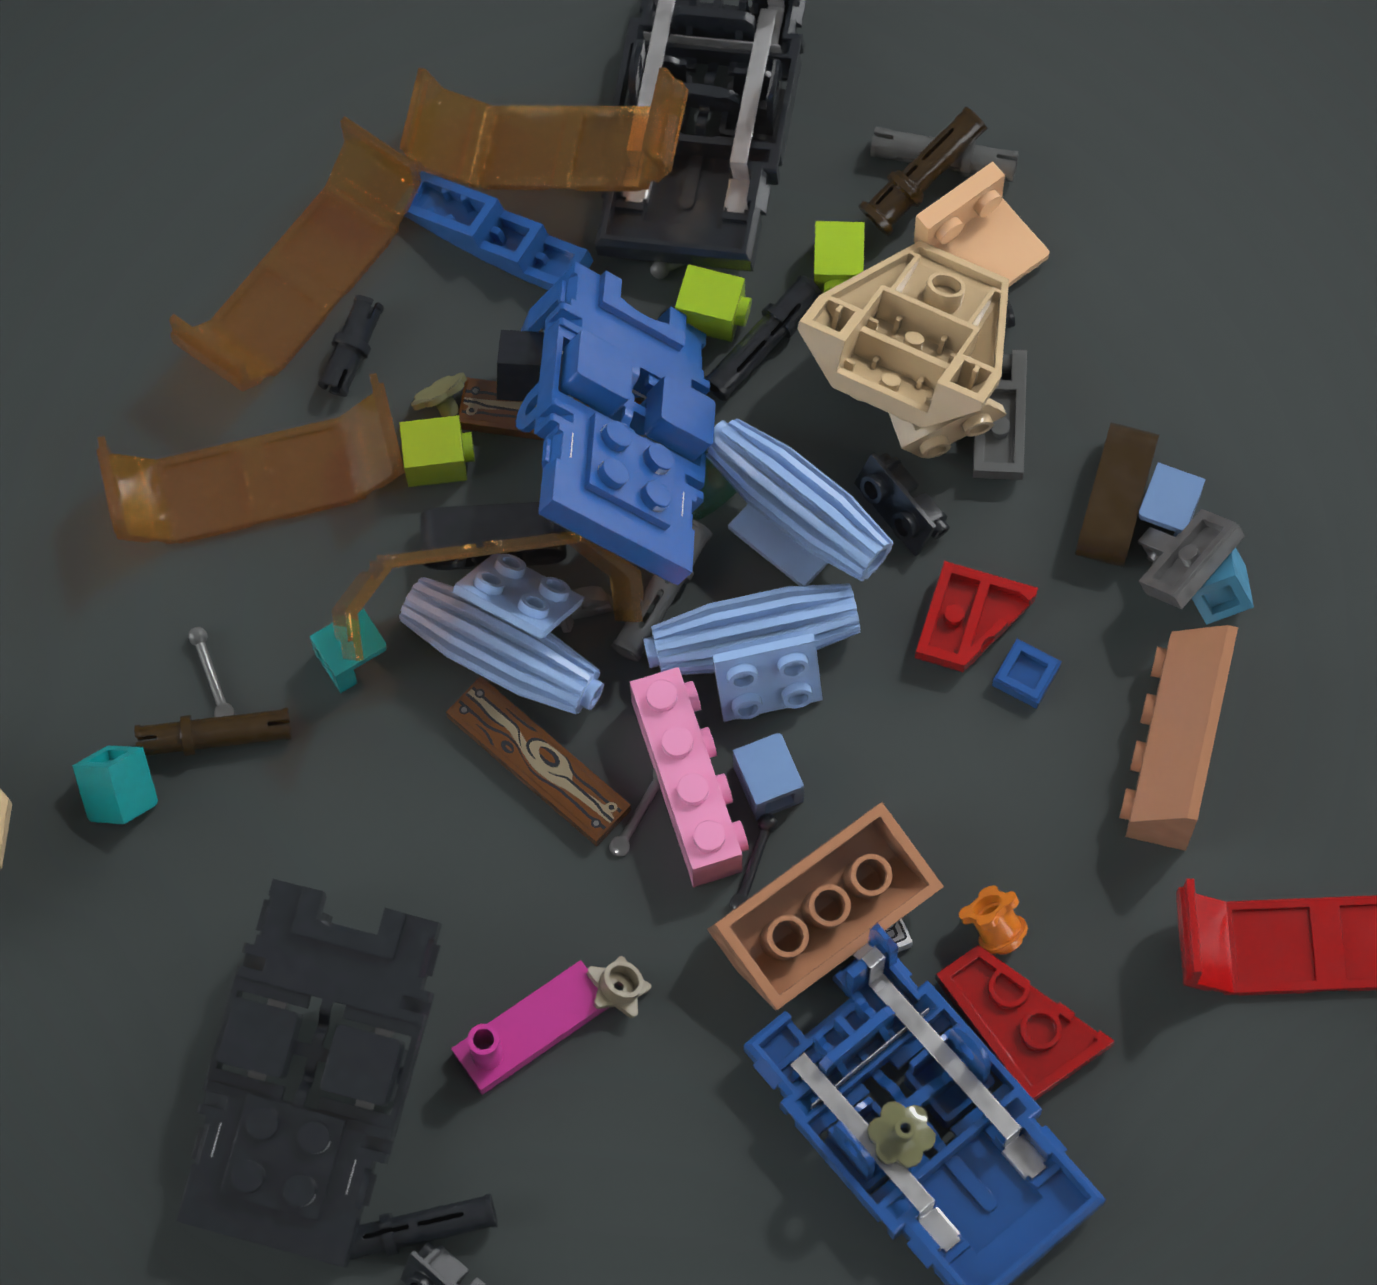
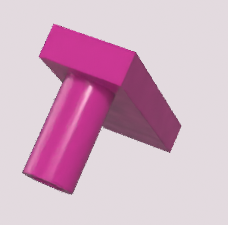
M582 960L489 1023L474 1026L466 1039L451 1048L453 1055L481 1095L608 1009H597L594 1007L598 989L587 976L588 969Z

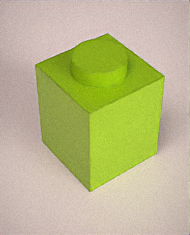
M815 221L814 283L821 289L822 293L864 271L865 222Z
M688 264L675 309L687 315L686 323L706 333V336L732 342L737 325L745 327L747 324L752 298L745 297V278Z
M459 415L399 422L404 470L408 487L468 480L466 462H475L472 432L462 433Z

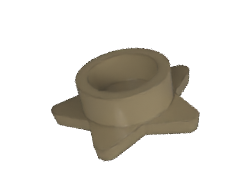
M619 956L615 962L610 963L606 968L590 966L587 970V976L598 989L594 1001L595 1008L616 1007L629 1018H634L638 1015L637 998L647 993L652 988V985L643 980L640 971L634 965L627 962L625 957ZM614 984H619L622 990L615 989Z

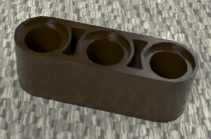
M1113 422L1110 423L1075 555L1124 568L1159 434Z

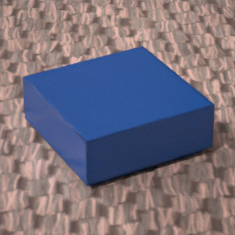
M1016 639L993 679L992 686L1037 709L1061 668L1062 661Z

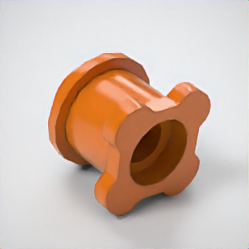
M995 885L982 889L978 897L970 905L963 907L958 914L963 924H974L980 935L978 939L979 945L992 954H1008L1016 950L1021 945L1028 930L1025 919L1016 915L1013 910L1019 904L1016 893L1013 891L1007 893L999 891Z

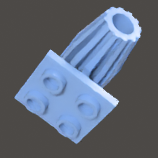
M738 418L731 420L729 423L722 420L714 427L713 444L708 448L706 457L748 503L729 523L728 529L797 585H809L828 563L854 578L864 581L884 562L892 549L893 541L854 497L790 446Z
M496 551L458 581L455 586L421 577L413 585L410 593L405 598L406 600L402 605L401 614L399 615L400 621L447 658L521 697L575 715L579 714L582 708L591 710L597 703L604 688V683L598 680L600 670L551 633L554 628L582 605L584 599L580 594L570 590V587L564 581L554 577H545L526 567L525 562L520 558Z
M850 583L787 586L703 605L651 626L653 636L643 638L649 668L659 666L660 672L679 667L681 675L715 674L723 721L726 722L735 719H751L762 713L785 708L796 709L804 707L809 703L822 701L817 650L859 634L860 624Z

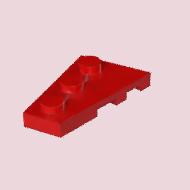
M979 945L936 974L935 980L975 1034L1034 1101L1114 1046L1115 1040L1101 1030L1098 1032L1077 1018L1075 1016L1076 1013L1061 1002L1057 1004L1030 985L1028 979Z

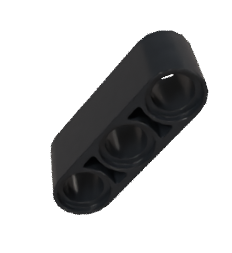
M540 502L431 508L425 510L420 516L422 564L424 567L434 570L475 569L496 551L501 554L514 555L523 560L526 566L555 564L562 562L567 557L566 528L540 516Z

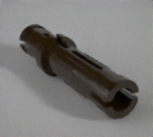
M288 707L280 710L192 720L191 715L180 716V721L143 726L135 725L134 727L135 738L139 741L136 742V747H143L145 756L184 751V755L189 756L196 755L197 749L284 739L292 740L291 727L288 724L290 723Z

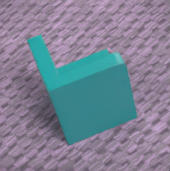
M362 605L309 636L315 655L340 694L358 683L354 669L387 649L385 640Z
M107 745L72 765L85 812L90 822L125 824L158 803L143 747Z

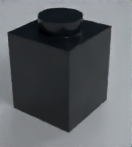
M501 330L497 359L496 400L524 401L527 394L539 382L544 332Z

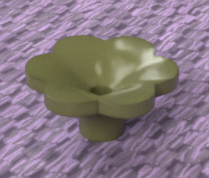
M461 372L452 377L445 376L435 381L430 387L419 391L414 396L415 400L411 403L413 409L420 410L425 407L436 406L442 417L455 416L459 413L460 408L453 395L464 387L463 383L467 380L464 372Z
M888 1102L882 1107L880 1117L873 1119L869 1123L867 1135L876 1144L875 1155L880 1162L884 1164L898 1162L903 1167L912 1168L920 1163L923 1152L933 1147L936 1140L935 1133L927 1125L928 1116L922 1107L911 1105L905 1108L899 1102ZM900 1128H906L908 1133H903Z

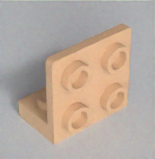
M993 161L916 215L914 243L921 240L1008 278L1009 287L1049 258L1047 247L1002 198L1005 174Z

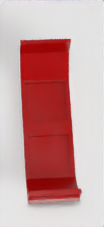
M1186 879L1184 886L1178 887L1176 900L1184 986L1204 991L1214 990L1222 992L1224 995L1239 996L1297 994L1316 991L1377 990V895L1222 901L1196 894L1194 879Z

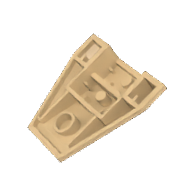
M920 240L819 295L799 321L797 329L832 388L846 393L858 401L866 402L895 415L900 420L925 428L981 411L998 386L1002 374L1009 279Z

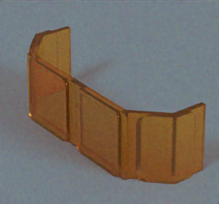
M418 68L399 148L405 153L407 160L416 169L447 180H456L473 188L486 190H547L552 188L573 189L576 191L630 192L649 190L650 183L653 180L656 183L661 181L672 170L689 90L681 80H676L667 68H659L651 106H493L443 88L425 68Z
M346 116L340 121L345 142L325 187L211 320L192 327L175 314L169 319L173 330L170 333L172 342L242 392L261 384L264 378L271 375L275 377L279 371L288 365L326 320L330 311L345 294L350 292L390 245L392 238L398 233L403 216L409 210L421 184L420 172L413 161Z
M377 373L369 374L373 393L340 417L161 459L111 453L105 436L97 437L99 444L97 455L111 522L117 539L143 543L157 541L165 542L166 545L186 543L246 529L259 523L276 519H289L349 505L358 500L366 499V495L373 490L383 488L405 473L384 383H379Z
M569 530L483 541L484 546L476 547V544H457L377 555V560L369 561V571H362L332 608L336 640L341 641L343 659L364 660L358 613L393 567L569 544L610 577L615 621L623 622L643 621L640 602L644 601L641 571L622 557Z

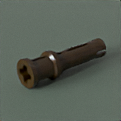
M966 106L902 172L900 170L892 171L887 177L889 182L869 202L863 200L858 205L859 209L882 233L889 237L894 232L892 226L912 206L919 207L923 203L922 199L925 197L923 192L988 127L975 112Z

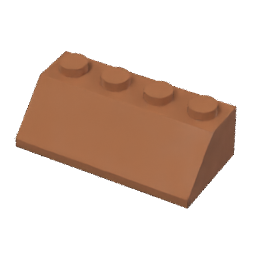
M1224 625L1172 631L1167 648L1157 646L1150 676L1160 678L1156 695L1146 694L1140 723L1149 725L1146 742L1136 740L1130 766L1131 771L1139 772L1136 790L1126 788L1119 816L1121 819L1129 820L1125 837L1186 851L1198 820L1238 627Z
M881 802L718 920L707 930L737 972L777 1011L866 945L869 940V931L877 923L884 930L888 929L944 886L883 802Z

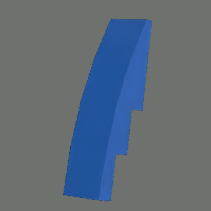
M425 171L420 172L396 207L401 215L445 241L501 270L546 290H549L575 261L588 269L594 261L587 249L550 236L543 224L504 210L498 198Z

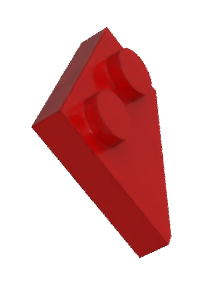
M944 561L916 649L915 658L965 672L1035 602L1038 588Z

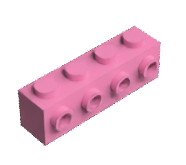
M679 667L631 681V702L653 768L656 771L660 789L693 887L741 873L742 852L749 850V845L741 821L731 822L726 808L727 804L733 803L732 794L725 774L715 775L710 758L716 757L717 751L709 727L699 728L694 712L701 710V704L693 681L684 683Z

